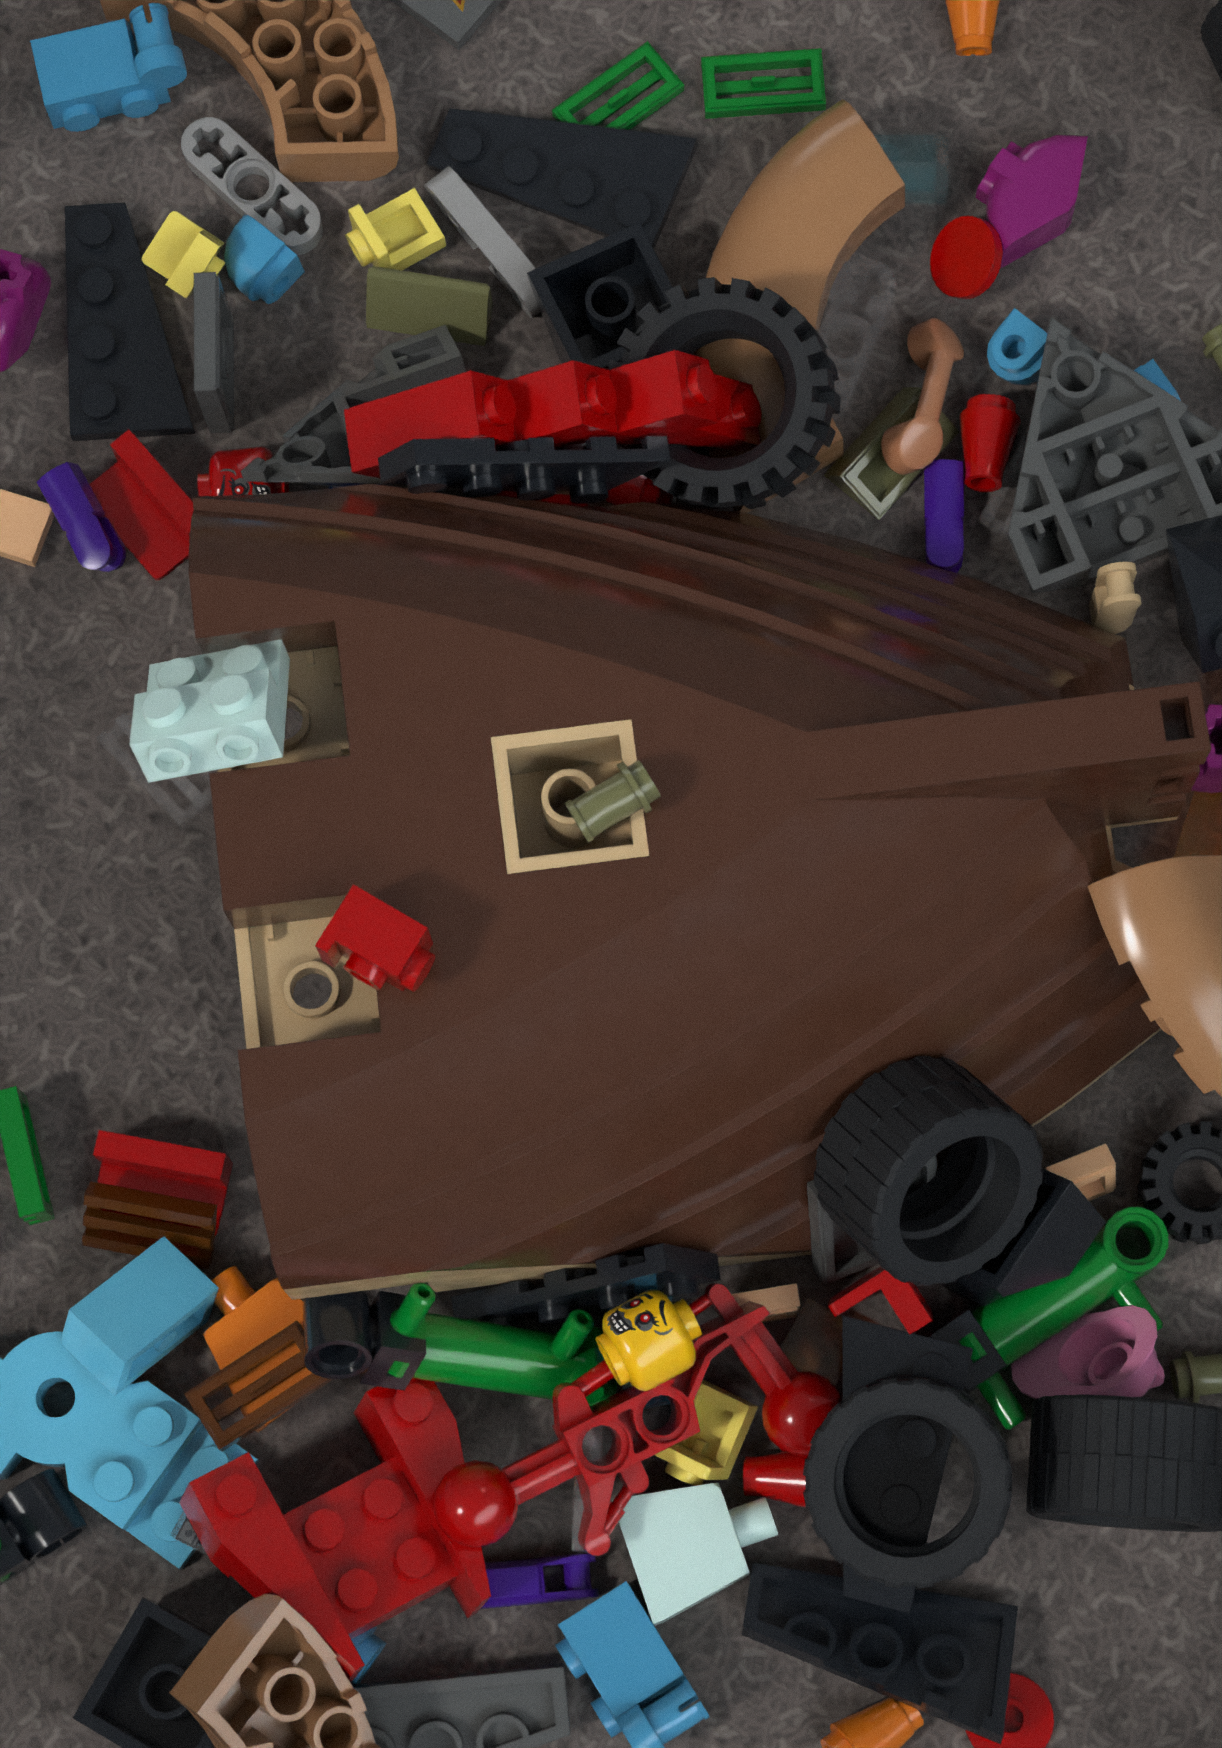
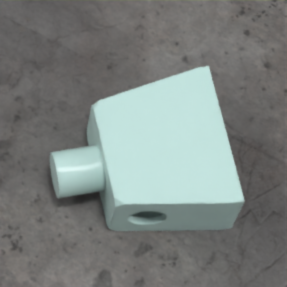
M719 1482L632 1496L623 1509L625 1514L619 1521L654 1626L666 1622L747 1577L749 1569L741 1548L778 1535L766 1497L728 1509Z

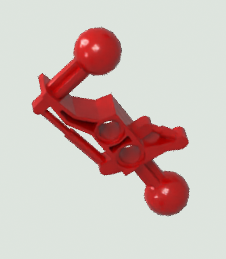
M711 1283L706 1287L705 1294L689 1304L694 1316H697L711 1305L719 1315L700 1325L702 1335L692 1340L695 1348V1362L689 1370L648 1391L638 1390L632 1385L592 1406H589L586 1397L614 1378L605 1360L572 1383H560L555 1387L552 1395L554 1425L552 1427L558 1440L503 1468L491 1462L478 1460L458 1464L443 1476L435 1490L433 1509L436 1521L448 1538L462 1546L482 1547L493 1544L511 1529L517 1518L518 1505L576 1477L584 1507L578 1533L579 1544L593 1556L605 1554L610 1548L611 1541L609 1536L625 1514L623 1509L634 1493L644 1492L649 1485V1478L641 1461L700 1432L694 1399L711 1359L729 1345L766 1396L762 1407L763 1425L770 1440L784 1452L796 1456L809 1455L812 1445L810 1442L817 1428L825 1420L827 1414L843 1399L838 1388L825 1376L812 1371L796 1370L762 1323V1320L770 1314L764 1305L748 1301L739 1306L724 1285ZM665 1395L670 1401L671 1416L663 1427L656 1430H648L644 1425L642 1417L643 1409L653 1397ZM607 1426L612 1436V1443L608 1453L600 1459L587 1460L582 1449L586 1433L593 1427ZM618 1474L623 1487L613 1502H610L615 1477Z

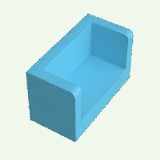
M163 1236L69 1309L61 1337V1344L116 1396L208 1322L219 1287Z

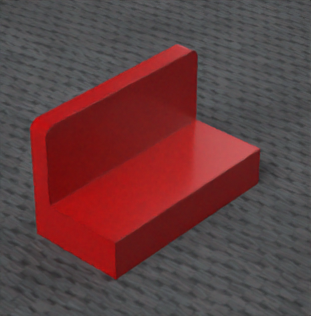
M128 429L110 444L118 462L89 485L105 512L104 516L108 518L126 548L153 579L161 580L189 558L191 518L194 511L193 501Z
M98 1131L93 1156L101 1162L98 1183L216 1204L215 1236L218 1234L233 1162L225 1153L109 1131ZM103 1209L104 1211H109V1212H115V1213H120V1214H125V1215H131V1216H136V1217H139V1216H140V1215H134V1214H129V1213H124V1212H118V1211ZM165 1220V1222L201 1229V1227Z
M881 1266L832 1296L828 1303L834 1317H837L881 1289L909 1335L932 1321V1310L917 1286L912 1282L904 1283L894 1278Z

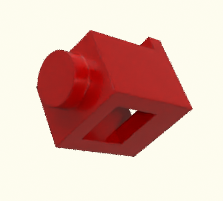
M354 884L315 945L323 962L335 968L341 957H345L348 960L343 968L353 977L376 990H381L384 983L387 982L401 991L407 988L415 992L427 977L436 956L429 951L433 941L428 927Z

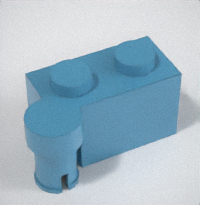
M148 3L152 16L151 23H148L143 5L136 7L130 12L129 19L133 25L136 40L133 37L131 24L125 18L30 40L44 106L54 129L64 127L69 131H85L95 127L100 121L99 118L120 113L131 118L145 117L154 113L158 109L159 104L171 102L168 88L183 82L187 77V70L182 50L174 45L168 19L169 12L165 5Z
M627 1581L558 1624L566 1638L555 1644L575 1679L588 1673L601 1695L590 1704L611 1738L623 1732L632 1748H665L664 1745L700 1721L710 1718L701 1701L680 1712L699 1698Z

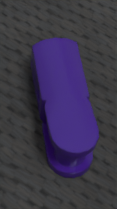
M949 459L934 460L924 468L926 563L958 573L962 567L964 551L963 462Z
M65 462L44 474L37 481V484L62 530L66 531V536L79 563L87 569L103 572L119 569L126 559L124 543L108 518L104 516L105 512L80 466L75 463Z
M571 1554L485 1562L491 1597L481 1609L577 1601L599 1597V1589H592L590 1563L596 1562V1556L591 1554ZM563 1566L565 1591L546 1593L544 1567Z

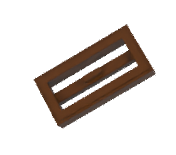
M90 1181L84 1194V1205L87 1208L83 1215V1225L86 1226V1229L82 1235V1246L139 1256L165 1236L196 1267L209 1269L215 1247L216 1204ZM103 1209H108V1210H113V1211H118V1212H124V1213H129V1214H134V1215H140V1216H139V1217H136V1216L125 1215V1214H120V1213H115V1212H109V1211H104ZM165 1220L201 1227V1229L165 1222Z
M295 1321L184 1394L218 1449L223 1452L333 1379H327L311 1373L229 1428L222 1429L219 1422L306 1366L304 1363V1329L298 1321ZM292 1343H296L300 1349L299 1353L213 1409L209 1408L205 1401L206 1399Z

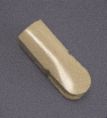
M1116 562L1104 565L1098 569L1096 587L1089 602L1093 626L1117 634L1125 631L1132 625L1137 608L1142 604L1140 595L1135 594L1133 582L1137 574L1135 563Z

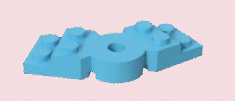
M54 1331L35 1335L14 1347L4 1359L0 1357V1480L8 1479L23 1457L45 1466L65 1467L68 1489L71 1493L182 1570L200 1545L198 1544L196 1548H193L176 1539V1535L186 1518V1514L179 1502L188 1483L244 1455L247 1451L235 1443L221 1452L197 1415L149 1381L129 1384L114 1396L61 1344L63 1332ZM57 1383H70L75 1392V1402L72 1409L61 1417H50L44 1408V1397L47 1391ZM251 1455L255 1464L257 1465L259 1460L253 1455Z

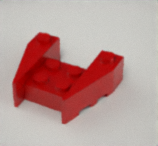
M412 1378L405 1390L376 1386L366 1391L353 1414L381 1464L284 1515L249 1452L189 1482L179 1502L210 1561L228 1578L232 1576L254 1598L264 1594L278 1595L283 1598L316 1629L337 1655L336 1660L350 1682L354 1680L365 1666L351 1640L352 1638L372 1629L447 1587L451 1588L467 1619L475 1615L491 1597L482 1547L458 1544L445 1535L436 1521L433 1509L435 1490L446 1473L458 1464L465 1462L456 1419L435 1381Z

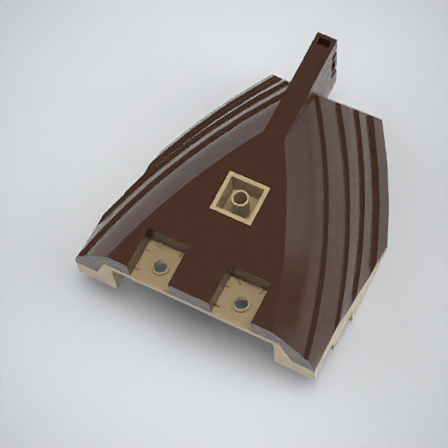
M376 484L273 494L192 497L194 511L191 518L189 541V581L195 639L202 654L282 639L290 657L287 708L298 711L303 717L302 726L298 733L284 740L283 758L219 769L218 772L209 773L223 911L233 926L235 933L246 1049L238 1050L245 1124L260 1204L270 1244L271 1260L282 1289L292 1300L416 1283H428L434 1292L504 1284L517 1280L543 1279L544 1273L563 1268L596 1269L595 1260L614 1255H626V1257L645 1256V1247L661 1243L715 1253L718 1255L719 1266L812 1255L807 1182L814 1180V1171L817 1165L815 1157L818 1145L822 1143L826 1133L824 1130L831 1117H834L841 1108V1103L851 1092L854 1093L863 1084L864 1080L874 1073L887 1069L890 1064L900 1060H912L916 1056L929 1055L932 1058L944 1057L951 1059L959 1066L965 1067L1033 1127L1065 1106L1162 1030L1155 1020L1150 1022L1140 1006L1149 996L1131 962L1118 964L1102 928L1088 885L1132 868L1116 860L1111 828L1177 820L1186 802L1185 793H1190L1200 773L1199 765L1205 763L1211 751L1200 681L1134 690L1126 638L977 579L855 540L735 510L733 512L715 511L706 506L697 507L693 505L637 502L605 507L582 506L542 500L524 501L519 500L517 497L501 495L467 498L434 492L412 494L408 492L407 488ZM640 760L661 797L650 803L651 812L646 814L643 809H640L595 836L594 840L588 843L567 809L565 802L570 799L572 801L620 772L617 764L622 761L628 767ZM353 884L428 927L433 941L429 951L436 956L427 977L415 992L407 988L401 991L387 982L384 983L381 990H376L359 981L343 968L348 960L343 956L335 968L322 961L315 945ZM309 974L323 975L332 984V992L328 1001L315 1009L303 1008L297 1005L293 998L294 987L297 982ZM952 1144L937 1153V1170L946 1159Z

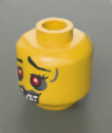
M651 1289L609 1310L602 1320L604 1333L596 1337V1342L608 1368L620 1386L630 1382L638 1390L648 1391L689 1370L694 1365L695 1348L692 1340L701 1336L702 1332L692 1310L684 1299L672 1304L664 1293Z

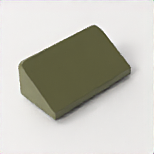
M375 266L368 268L366 295L367 328L417 335L446 325L455 342L485 346L493 311L491 289L488 284Z
M904 387L844 452V456L839 458L824 474L826 478L877 520L881 519L924 471L923 468L907 475L894 472L887 465L881 449L882 436L888 428L915 417L921 387ZM942 411L939 423L943 431V444L939 454L960 432Z

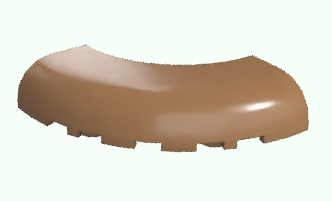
M100 0L106 20L125 18L127 21H130V12L136 7L143 5L148 23L152 22L148 3L163 4L168 8L171 30L200 42L231 64L249 83L261 100L273 126L275 156L279 170L291 182L369 181L385 176L396 168L399 159L397 120L389 82L378 56L376 45L370 33L366 31L360 18L353 10L350 0Z
M842 99L810 121L780 148L757 175L730 216L713 252L705 277H715L721 284L731 285L732 278L747 280L757 289L763 291L766 287L782 296L792 307H795L818 333L830 295V289L845 261L848 262L864 240L884 221L905 207V183L871 130L850 103ZM743 339L718 340L695 351L693 355L709 359L710 368L714 374L753 385V392L759 400L762 413L761 422L758 425L760 441L762 443L778 423L785 399L784 379L778 362L772 353L757 343ZM833 418L831 419L830 427L836 431L830 448L825 445L821 446L815 457L821 464L813 474L844 456L843 437ZM705 446L708 456L712 458L734 457L753 449L738 452ZM803 472L793 481V484L796 485L810 476ZM774 494L772 496H769L765 498V501L767 502L778 495ZM745 506L733 507V510L743 513H748L753 510H750Z
M1222 855L1184 856L1159 860L1118 872L1088 885L1102 928L1118 964L1131 962L1149 996L1148 999L1140 1004L1150 1022L1155 1020L1165 1033L1175 1038L1180 1047L1177 1048L1173 1056L1204 1094L1216 1090L1222 1097Z
M264 1594L248 1601L229 1616L210 1638L170 1692L199 1722L215 1748H381L375 1743L372 1729L364 1713L367 1709L361 1694L351 1685L336 1660L337 1655L316 1629L278 1595Z

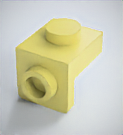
M415 188L368 214L364 213L359 204L348 209L352 231L345 234L362 267L372 263L375 267L402 271L446 247L445 236Z
M172 211L142 256V261L168 279L165 284L184 298H188L194 291V273L216 272L218 276L226 262L217 257V254L225 243L178 211Z
M702 1380L694 1399L700 1432L655 1454V1456L668 1462L665 1468L666 1473L694 1486L702 1485L704 1480H725L729 1478L758 1409L757 1405Z

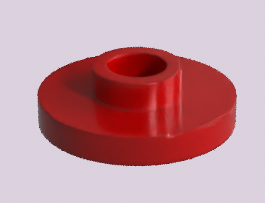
M961 216L950 221L938 234L931 251L930 269L936 286L944 294L958 299H972L984 293L995 281L1001 267L1003 249L1001 238L990 222L974 216Z
M1010 1673L1004 1735L1001 1744L968 1730L965 1731L974 1748H1045L1051 1738L1054 1727L1052 1705L1046 1693L1038 1684L1025 1676Z

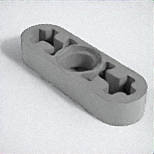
M205 117L192 122L185 129L181 138V149L188 167L242 217L245 214L257 220L297 255L305 254L318 245L323 234V224L315 203L226 122L218 118ZM205 138L212 143L221 138L219 141L221 151L224 157L232 163L226 172L222 163L211 153H206L199 157L201 152L198 141ZM251 174L265 177L269 181V188L263 197L249 201L240 198L235 193L236 186L243 177ZM278 200H280L282 210L291 218L297 220L303 215L306 216L304 222L307 231L300 235L292 230L287 235L283 234L285 231L283 220L273 210Z
M450 166L446 167L424 185L427 193L473 250L476 248L481 250L490 263L488 268L525 313L530 318H533L541 311L528 280L527 272L536 269V267L460 176Z

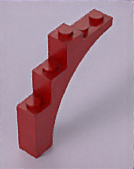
M677 350L610 370L572 360L509 380L470 370L344 409L351 471L355 474L380 478L378 458L412 439L494 438L496 451H498L497 449L500 446L509 442L544 437L554 438L555 449L571 444L586 443L585 441L589 437H616V443L620 445L640 444L641 439L645 436H667L668 444L709 446L738 452L755 448L761 444L758 425L761 422L762 413L759 400L753 392V385L714 374L710 368L709 359Z

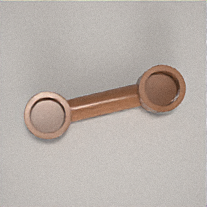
M931 318L913 326L907 338L911 358L918 367L926 371L915 417L888 428L881 440L882 454L887 465L894 472L901 475H907L925 468L939 455L943 444V431L939 419L954 362L964 357V349L957 335L945 322L937 318Z

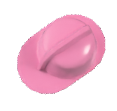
M1134 1305L1086 1314L1012 1363V1380L1022 1394L1033 1399L1054 1395L1142 1397L1149 1389L1161 1386L1165 1379L1164 1370L1157 1359V1353L1154 1349L1157 1339L1156 1321L1146 1309Z

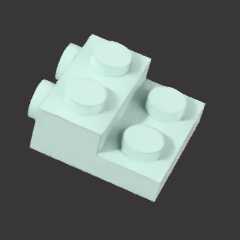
M282 639L253 645H242L232 649L186 658H176L149 665L147 692L135 694L129 743L148 783L283 758L290 657Z

